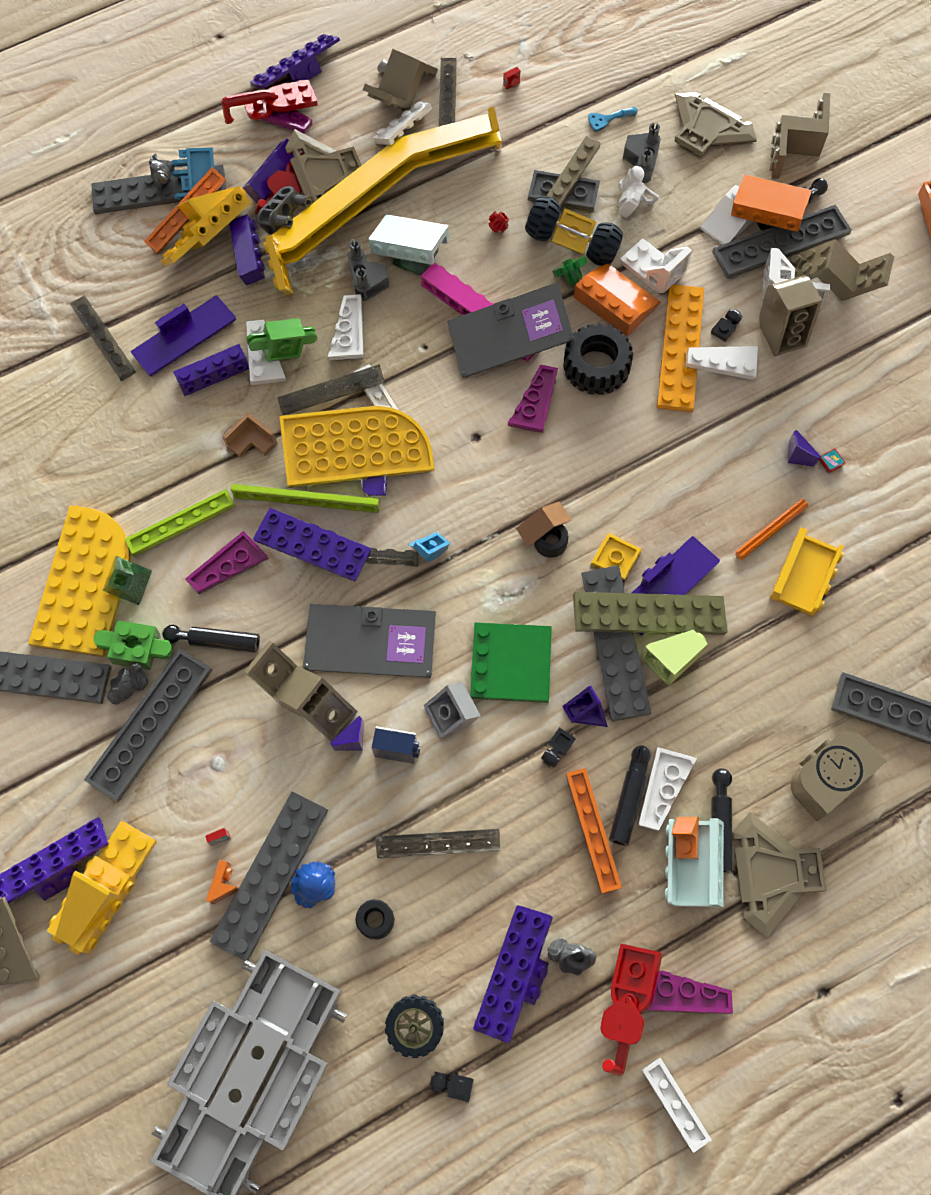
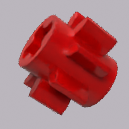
M494 211L489 216L490 222L488 225L495 233L499 230L503 233L508 228L509 218L502 211L498 214Z

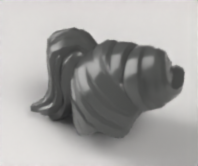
M156 153L150 157L151 178L155 182L153 186L161 188L168 182L173 170H175V166L172 165L171 161L158 159Z
M138 663L132 664L129 670L122 668L118 672V676L111 679V689L108 692L107 698L112 704H119L124 699L131 697L134 691L144 690L148 685L147 676L141 669V665Z
M558 938L552 941L547 949L549 959L553 962H559V968L563 973H572L578 976L584 970L592 967L596 961V953L592 949L580 944H569L565 939Z

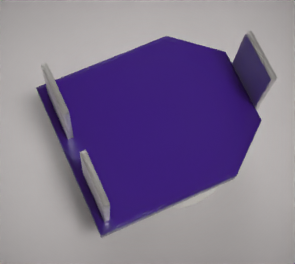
M386 474L385 477H368L363 481L361 478V487L366 497L377 499L380 496H386Z

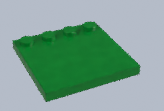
M475 622L471 699L549 703L552 626Z

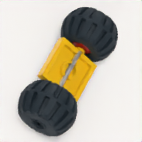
M542 196L535 200L525 225V230L529 236L535 240H548L554 228H557L551 241L552 243L583 255L587 243L590 242L586 252V256L590 261L601 266L613 262L623 238V232L618 226L608 222L600 223L594 234L591 235L596 221L566 208L560 221H558L561 206L555 199Z

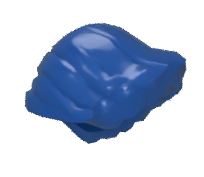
M319 861L317 863L310 862L309 864L302 865L301 869L296 870V876L291 880V892L299 906L303 905L304 908H312L320 901L329 900L334 895L335 872L331 870L329 864L325 865Z

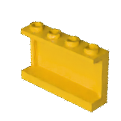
M800 527L769 598L813 616L816 611L820 612L825 601L822 598L823 595L828 594L831 585L828 583L830 578L834 579L838 569L835 566L841 562L844 553L841 552L844 545L840 544L838 547L831 546L807 536L808 530Z

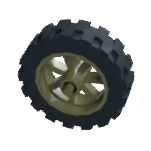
M414 994L409 997H403L393 1005L386 1018L385 1034L388 1036L387 1041L390 1045L392 1044L394 1051L397 1053L399 1051L404 1057H424L429 1052L435 1050L444 1032L442 1012L440 1008L435 1006L436 1003L428 1000L426 996L420 997ZM415 1010L414 1019H411L406 1012ZM419 1011L426 1015V1018L423 1020L418 1019ZM402 1015L409 1024H399ZM430 1021V1030L421 1027V1025ZM400 1029H408L405 1037L400 1032ZM418 1031L427 1034L426 1039L421 1041ZM411 1034H415L416 1042L408 1040Z

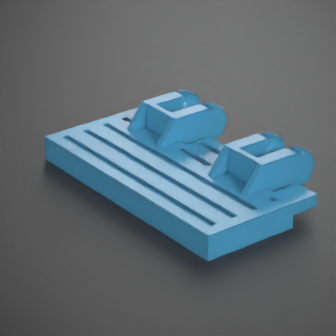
M186 148L179 150V158L187 159L171 161L175 167L188 166V170H173L172 175L174 177H181L182 191H190L212 167L214 168L213 148ZM176 193L174 198L182 200L188 193Z

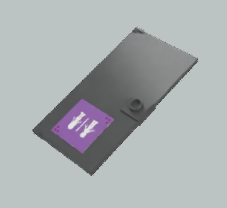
M558 282L447 321L462 378L575 341Z
M310 604L303 669L307 671L431 678L436 611Z

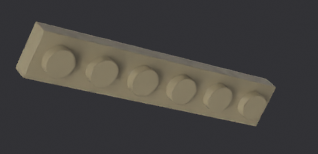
M587 136L584 138L547 194V197L555 199L560 206L563 205L599 150L600 142Z

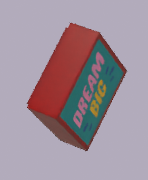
M836 449L823 454L819 459L828 473L837 470L846 463Z
M225 828L205 836L207 843L211 846L231 839L229 831Z

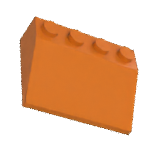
M605 264L586 274L575 285L574 298L611 326L622 331V334L626 336L661 303L610 264Z

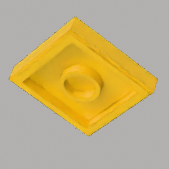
M608 533L593 558L591 566L602 569L619 565L622 582H625L642 549Z

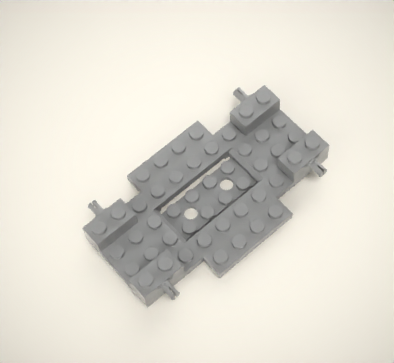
M266 950L263 951L256 965L248 960L244 962L248 966L243 964L242 969L252 974L232 1010L216 1001H212L167 1083L168 1086L186 1096L168 1130L165 1131L156 1126L154 1128L155 1131L152 1132V1135L162 1141L150 1162L206 1195H239L244 1188L255 1195L257 1194L261 1185L249 1179L251 1170L257 1160L255 1157L264 1140L282 1151L285 1150L328 1065L327 1062L309 1052L328 1020L333 1017L343 1023L345 1019L342 1017H347V1014L336 1009L337 1002L343 991ZM252 1022L253 1025L208 1108L207 1105ZM284 1041H287L288 1043L277 1066L275 1067L249 1120L243 1128L242 1126H240L243 1119L246 1117L247 1112L255 1096L258 1094V1091L266 1075L269 1073V1070L277 1054L279 1053L282 1044L284 1043ZM256 1046H261L264 1049V1056L259 1060L254 1059L252 1056V1050ZM233 1089H239L242 1094L240 1101L237 1103H233L229 1098V1094Z

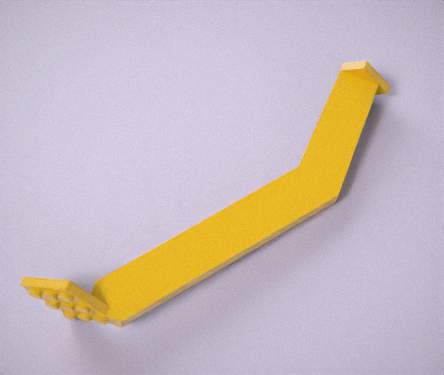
M488 108V114L397 138L392 145L385 147L293 218V226L291 228L282 227L274 234L265 236L264 248L271 260H268L271 271H274L275 278H273L275 288H278L279 291L287 296L293 295L294 292L286 264L300 260L415 168L494 146L495 150L501 149L502 141L495 108Z

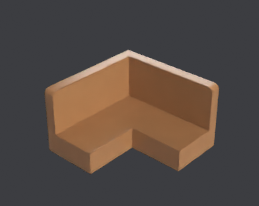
M249 413L223 436L226 447L239 458L251 446L266 456L278 444L275 434Z
M556 502L540 508L519 525L516 530L526 545L531 546L551 529L571 521V518L561 503Z

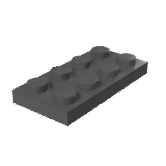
M534 170L528 201L535 202L538 197L547 196L561 174ZM580 177L561 207L594 212L600 181Z

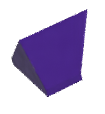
M795 430L789 440L788 463L814 467L821 456Z
M588 686L562 706L571 723L608 727L601 702L592 686Z
M358 716L330 742L331 747L335 751H363L364 722L362 718Z

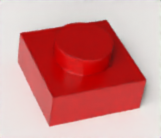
M518 67L503 73V86L506 89L520 83L521 71Z

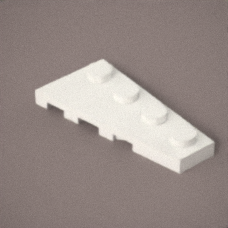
M422 101L416 103L413 109L403 112L401 114L402 117L391 121L387 128L380 129L377 135L373 137L375 144L392 145L395 142L394 138H400L404 134L403 130L410 129L414 125L413 121L420 120L432 109L430 103Z
M361 294L345 295L343 297L339 320L336 323L335 335L328 354L329 361L364 358Z
M264 320L246 321L247 336L249 334L262 333L265 324ZM248 346L251 385L286 382V377L279 360L266 362L262 350L251 351Z
M758 346L688 348L686 351L685 367L754 380L757 375Z
M657 747L638 822L639 827L659 831L697 758Z

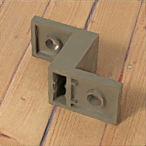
M392 49L379 88L365 84L363 90L368 92L367 96L379 100L383 104L404 110V108L410 109L422 75H436L438 69Z
M824 93L822 99L818 100V111L814 112L813 118L782 115L780 122L776 123V134H773L771 144L774 145L771 149L770 157L773 160H771L769 171H772V178H779L786 153L820 157L829 133L831 93Z
M834 239L793 255L790 263L795 268L794 278L806 275L811 280L818 277L824 284H830V290L841 301L888 286L894 256L888 253L859 264Z
M268 641L244 671L278 704L305 718L331 742L346 728L358 712L326 680L297 666L271 641ZM274 664L273 672L268 674V667ZM335 711L334 717L329 720L330 713Z

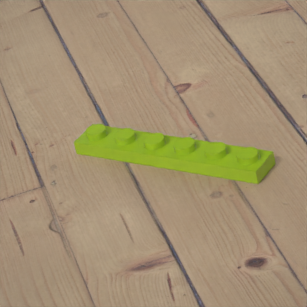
M227 489L125 538V541L133 556H137L235 507V504Z

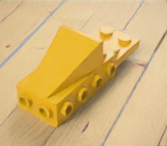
M236 186L191 198L179 204L178 207L190 221L182 227L183 231L180 235L183 238H180L175 243L176 247L168 249L163 254L164 258L161 260V263L164 266L175 263L190 248L195 250L205 246L252 203L247 197L245 190Z
M122 820L108 840L109 845L103 848L98 857L95 856L89 860L84 874L77 871L73 873L67 896L61 903L62 908L49 922L47 932L52 934L51 939L59 944L67 943L70 945L68 949L77 955L80 953L90 954L97 946L100 936L109 927L114 914L121 908L124 898L134 886L135 876L157 843L153 838Z

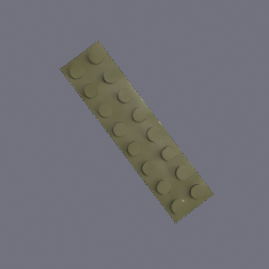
M574 592L575 632L681 634L694 630L696 633L725 635L728 633L724 596Z

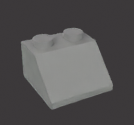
M463 682L445 686L423 705L441 739L468 727L481 717Z

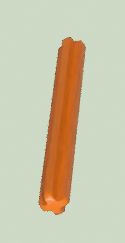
M800 499L735 552L736 557L739 560H743L804 511L808 503L804 499Z

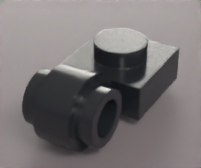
M729 309L725 315L726 319L722 317L712 328L711 334L726 342L736 329L734 324L738 325L743 317L741 312L736 309Z
M559 727L548 743V746L553 748V750L547 749L541 757L543 763L548 767L552 766L554 768L560 760L558 753L565 756L576 738Z
M435 1071L434 1076H431L430 1085H432V1091L444 1093V1089L449 1088L447 1097L469 1102L474 1079L452 1073L451 1081H449L447 1074Z

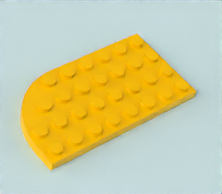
M368 406L279 416L288 488L361 480V478L366 479L375 476L385 477V474L388 477L435 471L433 453L428 436L417 421L400 410L385 406Z
M69 506L28 644L30 646L105 657L107 650L99 649L95 645L94 635L99 630L112 631L131 563V551L125 541L127 536L120 525L109 515L92 508Z

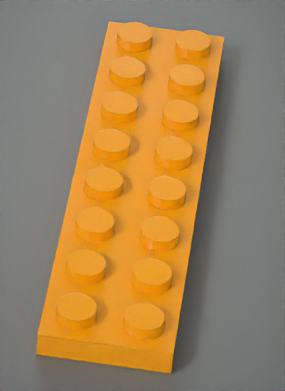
M673 284L668 289L657 408L693 412L697 369L685 367L686 351L688 348H699L704 297L703 287Z

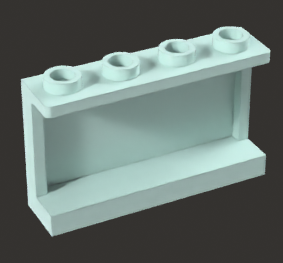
M386 215L369 238L370 249L373 254L433 265L435 262L434 253L441 243L448 244L450 241L448 225Z
M710 818V821H699L698 859H677L676 837L671 834L676 820L669 819V825L666 827V835L669 837V846H666L668 867L665 870L666 879H668L665 898L668 904L679 907L723 908L724 822L718 818Z

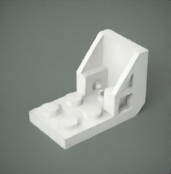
M641 239L620 258L619 263L657 293H665L687 272L692 250L688 247L670 249L664 255L646 240Z
M771 248L764 267L763 300L769 285L792 279L795 276L794 266L777 248ZM812 282L822 298L819 309L821 311L830 291V284Z

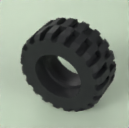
M598 323L597 326L590 324L587 325V328H579L578 333H573L575 341L566 343L563 368L567 379H571L570 383L574 387L578 386V390L582 392L584 390L588 391V394L592 395L593 393L603 395L604 392H613L614 388L619 389L622 383H625L631 370L633 348L631 343H628L629 339L626 335H622V331L619 329L615 330L610 325L603 326V324ZM599 351L609 355L614 362L606 367H593L587 364L582 357L589 352Z

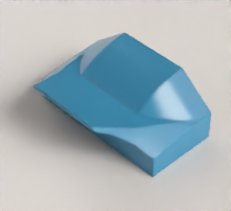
M435 532L408 545L414 548L429 563L440 557L448 549L450 543L438 532Z

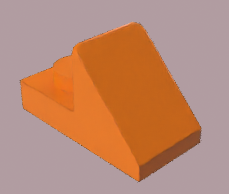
M677 817L671 833L676 837V858L698 859L699 817Z
M219 860L206 898L207 902L216 904L236 893L239 889L225 884L226 880L229 881L233 869L230 863Z

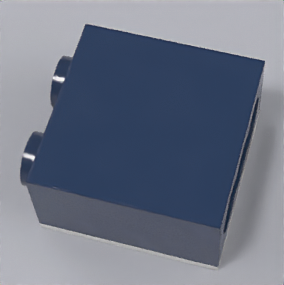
M376 726L371 747L374 756L414 764L415 758H419L420 754L416 733Z

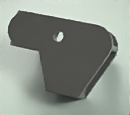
M655 123L650 124L649 133L628 135L624 147L623 159L644 170L643 183L651 181L659 152L661 138L658 134L660 125L656 124V128H654Z
M291 186L283 187L259 211L257 216L258 224L269 235L274 234L282 227L291 228L293 226L294 210L298 206L309 207L312 204V199H310V196L300 195Z
M351 240L349 243L350 251L347 253L355 293L356 295L361 294L362 301H366L389 288L388 274L385 264L367 261L364 250L360 248V242L355 240L354 245L353 240Z

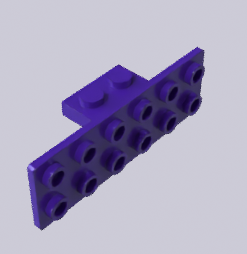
M326 34L318 36V40L305 44V48L294 51L289 58L281 59L276 66L268 67L265 73L255 75L250 84L263 89L286 74L289 75L291 82L310 80L322 72L315 56L339 42L340 38Z
M217 295L189 312L185 304H182L167 315L159 318L155 322L159 333L131 350V354L148 375L152 376L234 322L236 316Z
M269 508L253 538L257 543L354 582L357 580L371 552V548L272 508Z
M692 536L673 554L669 552L665 557L663 555L660 556L652 569H646L642 574L641 584L632 593L686 595L720 562V559Z
M97 817L89 821L82 827L70 832L58 841L51 843L46 848L1 873L0 898L6 897L8 904L34 889L46 901L68 888L73 873L75 871L79 872L74 865L109 845L102 820Z
M516 906L473 1027L475 1031L508 1044L511 1042L524 1001L535 1005L541 993L540 989L543 980L548 973L549 963L539 957L553 919L551 915L523 906Z

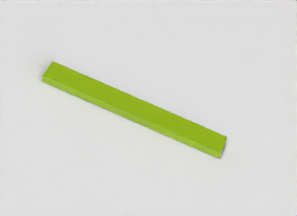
M231 484L230 489L234 498L373 513H379L380 510L379 499L239 484Z

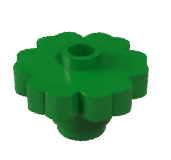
M585 256L574 260L570 258L562 262L563 265L552 270L554 277L564 275L569 286L577 284L582 279L580 267L587 263Z

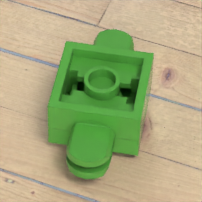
M297 318L265 322L262 333L249 334L246 340L251 351L262 350L266 362L299 358L303 345L314 343L317 340V334L313 326L302 327L300 319Z
M117 620L114 632L99 630L94 635L95 645L99 649L109 650L107 657L112 664L130 667L132 664L138 663L142 666L141 669L151 670L154 658L169 659L173 654L171 643L168 640L159 639L160 633L155 626Z

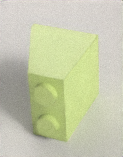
M691 630L648 644L644 649L641 660L669 686L703 654L708 643L701 633Z

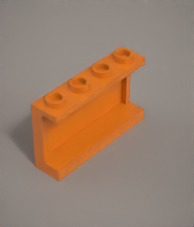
M744 175L733 202L731 216L798 232L812 190Z

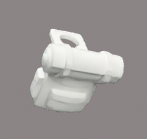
M639 166L629 169L627 175L618 184V192L621 195L618 203V213L626 219L637 208L640 200L652 206L659 199V195L648 189L642 182L644 170ZM644 194L651 195L653 199H647Z

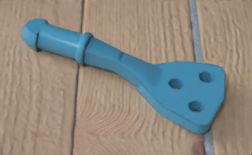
M636 107L625 110L621 109L609 115L590 113L588 115L589 124L594 131H599L605 128L613 119L636 115L638 109Z

